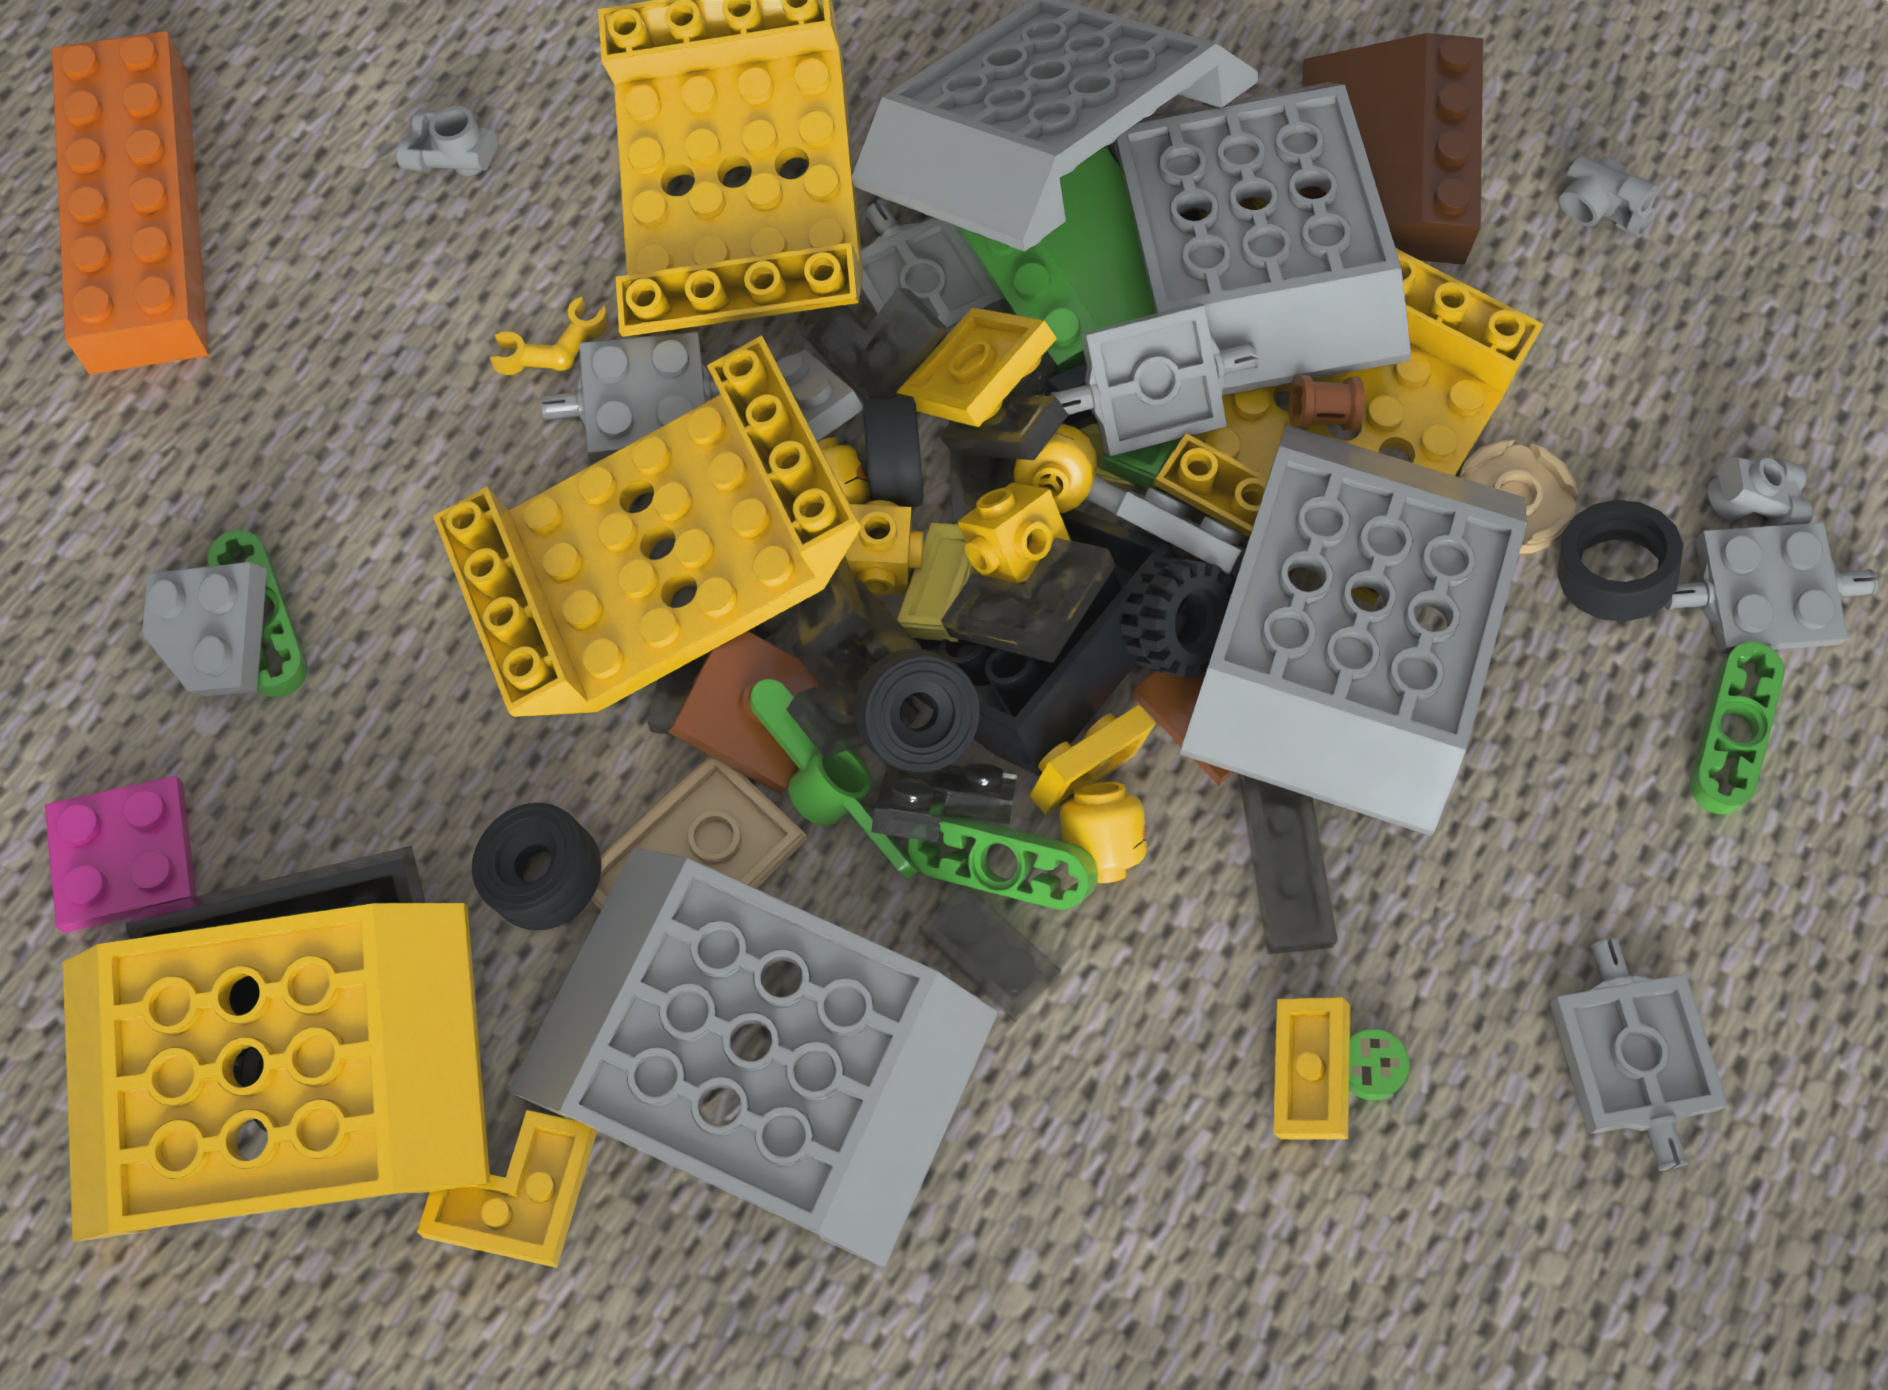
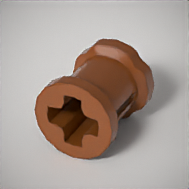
M1298 374L1292 382L1289 394L1288 408L1291 426L1306 430L1310 424L1340 425L1343 431L1358 430L1365 411V389L1362 380L1357 377H1349L1343 383L1313 381L1310 375Z

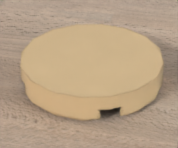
M1499 440L1483 446L1464 463L1458 477L1525 497L1528 523L1519 553H1534L1554 545L1576 513L1575 499L1578 496L1576 481L1565 463L1548 449L1533 443L1526 447L1523 445H1513L1515 440Z

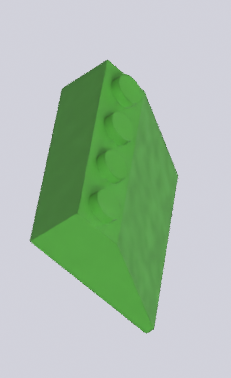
M1106 146L1077 165L1075 170L1060 177L1066 222L1025 252L954 225L1001 297L1002 307L1006 313L1045 320L1057 339L1041 356L1040 366L1048 378L1086 363L1080 332L1155 314L1121 168Z

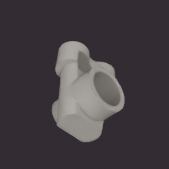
M451 106L439 112L418 110L412 119L410 135L404 137L399 142L397 161L399 166L406 170L430 172L433 168L455 169L461 175L472 176L488 169L498 149V138L492 129L479 127L472 112L466 107Z
M1580 156L1574 161L1567 172L1566 189L1559 197V204L1565 213L1586 227L1595 226L1605 216L1616 222V227L1640 238L1647 232L1654 220L1656 210L1652 208V204L1656 198L1658 186L1635 174L1628 176L1623 166L1612 158L1603 157L1598 162Z
M1730 457L1721 463L1717 469L1718 476L1712 479L1708 485V497L1712 507L1719 516L1730 522H1736L1753 512L1768 517L1769 523L1773 526L1808 524L1812 519V505L1802 496V489L1806 482V471L1803 466L1793 462L1767 457L1759 461Z

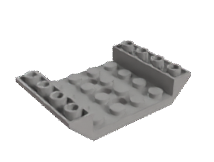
M1030 0L882 96L852 174L853 185L855 188L885 200H890L1025 252L1066 222L1060 177L1075 170L1081 162L1104 146L1113 143L1119 135L1143 118L1152 115L1157 108L1174 96L1180 95L1200 101L1208 107L1223 108L1258 82V71L1214 42L1064 0Z
M1327 82L1236 99L1223 108L1204 105L1150 115L1140 120L1119 135L1113 143L1109 144L1112 156L1121 168L1155 314L1196 303L1203 304L1206 307L1210 335L1220 351L1245 345L1249 342H1253L1258 354L1252 356L1259 358L1258 368H1250L1224 375L1225 381L1222 395L1292 383L1298 374L1310 375L1312 379L1410 361L1411 348L1402 268L1345 84ZM1306 187H1319L1320 190L1327 194L1318 199H1309L1301 196L1298 191ZM1256 197L1261 198L1268 205L1262 209L1249 210L1243 208L1239 203L1244 199ZM1192 208L1203 209L1209 214L1206 218L1199 221L1186 220L1180 216L1182 212Z
M1286 424L1179 754L1432 836L1468 746L1528 523L1525 497ZM1299 567L1311 569L1319 576L1322 587L1311 592L1301 591L1290 582L1288 572ZM1359 587L1374 589L1383 598L1384 608L1374 612L1360 609L1353 602L1351 591ZM1420 607L1437 609L1444 615L1447 621V628L1438 632L1422 628L1416 621L1414 610Z
M633 847L508 1091L563 1118L574 1119L810 1230L828 1243L885 1268L997 1018L998 1011L930 967L689 858ZM786 961L793 963L802 972V983L799 989L790 996H772L762 985L765 971L776 962ZM748 1024H758L765 1027L771 1033V1048L759 1060L750 1062L741 1060L732 1051L733 1037L741 1027ZM716 1088L731 1089L740 1097L741 1109L739 1115L727 1126L716 1127L709 1125L701 1116V1103L704 1097Z

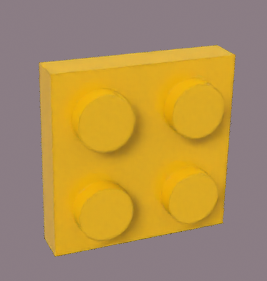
M972 307L896 393L899 397H913L917 412L980 427L984 421L993 417L1000 410L1003 399L1017 383L1038 367L1041 362V356L1057 338L1045 320Z

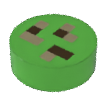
M1366 1029L1356 1033L1350 1038L1349 1091L1362 1099L1372 1101L1382 1100L1393 1095L1404 1084L1409 1073V1056L1404 1045L1398 1038L1384 1030Z

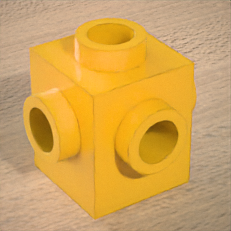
M1010 483L1005 488L996 489L983 495L976 503L977 508L957 521L966 541L965 554L970 564L980 575L1018 584L1036 577L1042 571L1043 564L1072 544L1050 489Z
M884 500L870 501L865 505L850 504L861 525V529L839 563L845 566L847 591L864 592L871 595L906 594L910 582V568L922 569L924 532L912 531V507H900L895 503Z

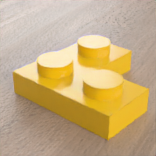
M526 1110L506 1177L490 1174L491 1183L429 1192L417 1233L426 1239L557 1268L597 1130L575 1120Z

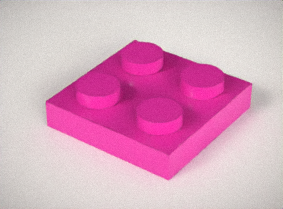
M177 776L45 804L56 927L63 933L132 918L145 908L196 897L184 786Z

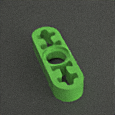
M245 530L229 531L219 536L212 543L208 551V565L210 567L233 564V554L238 551H244L248 556L245 563L252 562L267 568L264 601L274 604V613L271 619L262 625L261 644L272 641L274 648L284 660V663L282 664L283 673L277 677H271L266 670L269 668V660L265 649L261 645L257 690L270 697L289 695L303 684L308 666L271 557L255 534Z
M1745 642L1736 646L1723 660L1718 670L1690 778V790L1696 802L1705 810L1715 814H1730L1737 811L1754 795L1757 788L1785 674L1780 656L1765 644ZM1746 662H1751L1756 665V675L1762 678L1752 687L1748 697L1738 696L1744 689L1747 679V672L1741 668ZM1735 714L1744 718L1752 730L1751 741L1737 742L1730 739L1721 727L1722 716ZM1726 757L1737 759L1731 765L1728 775V783L1736 788H1733L1727 795H1723L1718 792L1719 783L1712 778L1723 768Z
M937 814L923 821L913 829L908 840L909 857L916 868L924 875L1053 909L1065 910L1076 906L1094 891L1098 881V869L1095 860L1088 851L1078 845L953 814ZM943 832L944 843L960 849H964L974 843V838L976 842L970 854L956 851L940 859L939 848L931 845L929 839ZM992 844H1004L1016 855L1018 866L1013 877H1000L990 869L987 862V853ZM1063 862L1068 863V874L1078 878V882L1065 891L1060 889L1061 879L1059 877L1043 872L1031 879V884L1028 882L1034 868L1047 871L1053 870Z

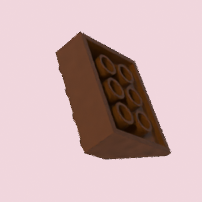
M1423 33L1304 59L1302 87L1327 82L1345 84L1395 248L1420 261L1465 265L1481 227L1483 38ZM1306 187L1299 191L1301 196L1309 199H1318L1327 194L1320 190L1319 187Z

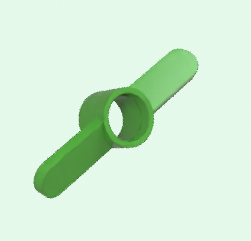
M765 679L758 682L750 693L749 705L752 712L799 768L788 783L790 799L798 812L807 820L820 826H832L850 812L893 866L905 878L910 879L919 870L912 863L909 853L863 799L870 791L871 777L862 759L849 748L831 743L781 682L773 679Z

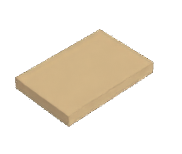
M709 755L600 856L602 867L600 881L590 902L601 912L633 847L689 858L756 889L807 841V835L742 773Z

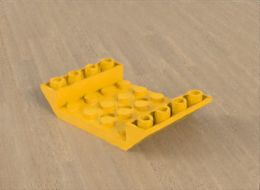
M651 0L598 9L601 61L613 81L615 89L627 275L615 277L618 324L621 336L625 337L859 303L863 265L856 191L852 181L854 170L844 65L832 0ZM802 158L809 162L806 172L796 179H785L779 175L783 164L790 159ZM743 166L752 170L749 180L744 185L737 188H729L723 185V179L731 169ZM689 175L695 178L694 185L688 193L682 196L667 194L669 183L677 176Z
M1395 248L1402 268L1411 348L1410 361L1312 380L1317 382L1343 383L1349 377H1357L1363 382L1365 389V411L1362 423L1357 430L1358 436L1351 440L1339 441L1378 453L1386 447H1397L1408 454L1411 463L1456 476L1503 399L1544 324ZM1292 383L1222 395L1227 426L1195 434L1194 437L1186 433L1155 478L1154 485L1250 537L1285 425L1291 426L1289 412L1279 408L1273 397L1279 392L1290 391ZM1310 424L1306 429L1307 431L1336 439L1328 432L1326 425ZM1359 587L1351 591V594L1373 606L1381 597L1377 591L1368 587Z
M762 335L707 365L720 391L719 396L524 503L508 510L490 488L486 486L433 515L507 711L513 717L599 712L824 590L860 531L861 525ZM645 493H654L652 502L646 509L637 513H629L630 505L638 496ZM665 539H675L674 547L668 555L657 560L649 559L650 553L657 543ZM689 585L697 586L696 595L690 603L679 608L671 607L672 598L677 591Z
M373 903L102 943L63 961L73 1242L147 1232V1229L377 1196L399 1193H425L491 1183L467 904ZM251 976L258 983L260 991L259 1000L250 1012L238 1016L230 1006V992L238 980ZM254 1047L263 1057V1072L254 1084L244 1088L236 1081L233 1066L237 1056L243 1050ZM256 1118L266 1127L268 1142L264 1151L257 1158L247 1160L238 1149L237 1137L242 1126Z

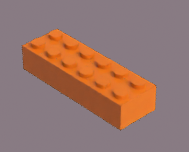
M162 31L51 47L65 340L88 374L209 356L188 72L169 32Z

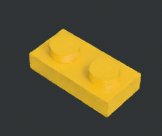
M1137 705L1118 718L1112 713L1105 715L1086 732L1084 740L1073 747L1068 742H1063L1052 749L1041 760L1038 768L1042 774L1029 797L1047 815L1061 806L1066 800L1074 797L1073 790L1076 787L1099 781L1134 757L1156 722L1140 705Z
M1343 997L1277 999L1273 1134L1280 1139H1348L1350 1004Z

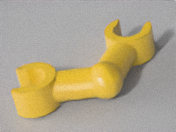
M582 296L572 301L568 307L570 324L554 345L524 343L521 336L510 331L494 335L500 348L515 349L516 352L509 357H490L493 369L504 375L516 374L525 367L550 368L556 371L568 370L572 367L574 359L580 351L579 343H584L590 338H596L606 331L609 323L605 306L598 311L593 319L584 321L579 319L586 309Z

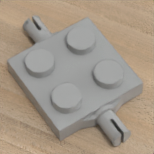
M878 201V209L874 203L867 208L865 216L871 222L879 237L870 246L861 249L863 277L860 298L898 359L932 343L942 342L972 307L1002 312L1001 297L953 224L932 217L921 223L899 225L885 201Z
M1199 303L1080 332L1087 365L1085 385L1060 392H1052L1051 402L1056 404L1052 408L1057 419L1061 418V416L1091 409L1098 420L1104 453L1109 456L1183 438L1186 433L1195 435L1226 427L1227 423L1222 401L1224 375L1250 368H1258L1259 358L1252 356L1257 355L1258 352L1253 342L1220 351L1210 335L1206 307Z
M699 332L579 343L581 377L577 385V392L541 395V407L544 421L580 416L586 430L589 460H600L719 396L720 391L714 379H709V374L702 363Z
M1098 476L1094 479L1089 496L1085 500L1091 501L1117 515V519L1122 522L1127 520L1194 556L1221 567V570L1234 574L1233 580L1236 581L1246 550L1245 547L1240 545L1245 537L1244 534L1214 518L1211 519L1206 516L1201 525L1186 517L1191 506L1160 490L1149 487L1145 496L1132 491L1125 492L1105 482Z
M1824 522L1705 530L1695 539L1700 564L1698 581L1678 583L1677 590L1665 605V609L1702 607L1703 613L1713 626L1719 653H1730L1736 646L1745 642H1759L1773 650L1841 645L1849 639L1841 604L1842 598L1859 595L1873 596L1878 590V580L1871 581L1877 577L1876 572L1872 569L1851 572L1837 571V567L1832 561Z
M1612 938L1609 941L1606 939L1591 945V949L1595 955L1602 983L1590 991L1557 996L1550 1002L1588 1135L1622 1128L1648 1131L1659 1171L1688 1165L1689 1162L1686 1160L1676 1124L1688 1116L1720 1111L1728 1106L1687 975L1681 974L1659 979L1630 976L1621 950L1620 939Z

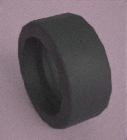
M1612 500L1593 504L1575 515L1562 533L1558 578L1563 593L1579 610L1598 619L1625 622L1648 617L1664 607L1677 590L1684 544L1677 526L1660 510L1641 502ZM1612 540L1629 541L1647 548L1658 559V567L1656 571L1641 579L1627 582L1607 580L1592 573L1582 563V554L1584 550L1597 543Z

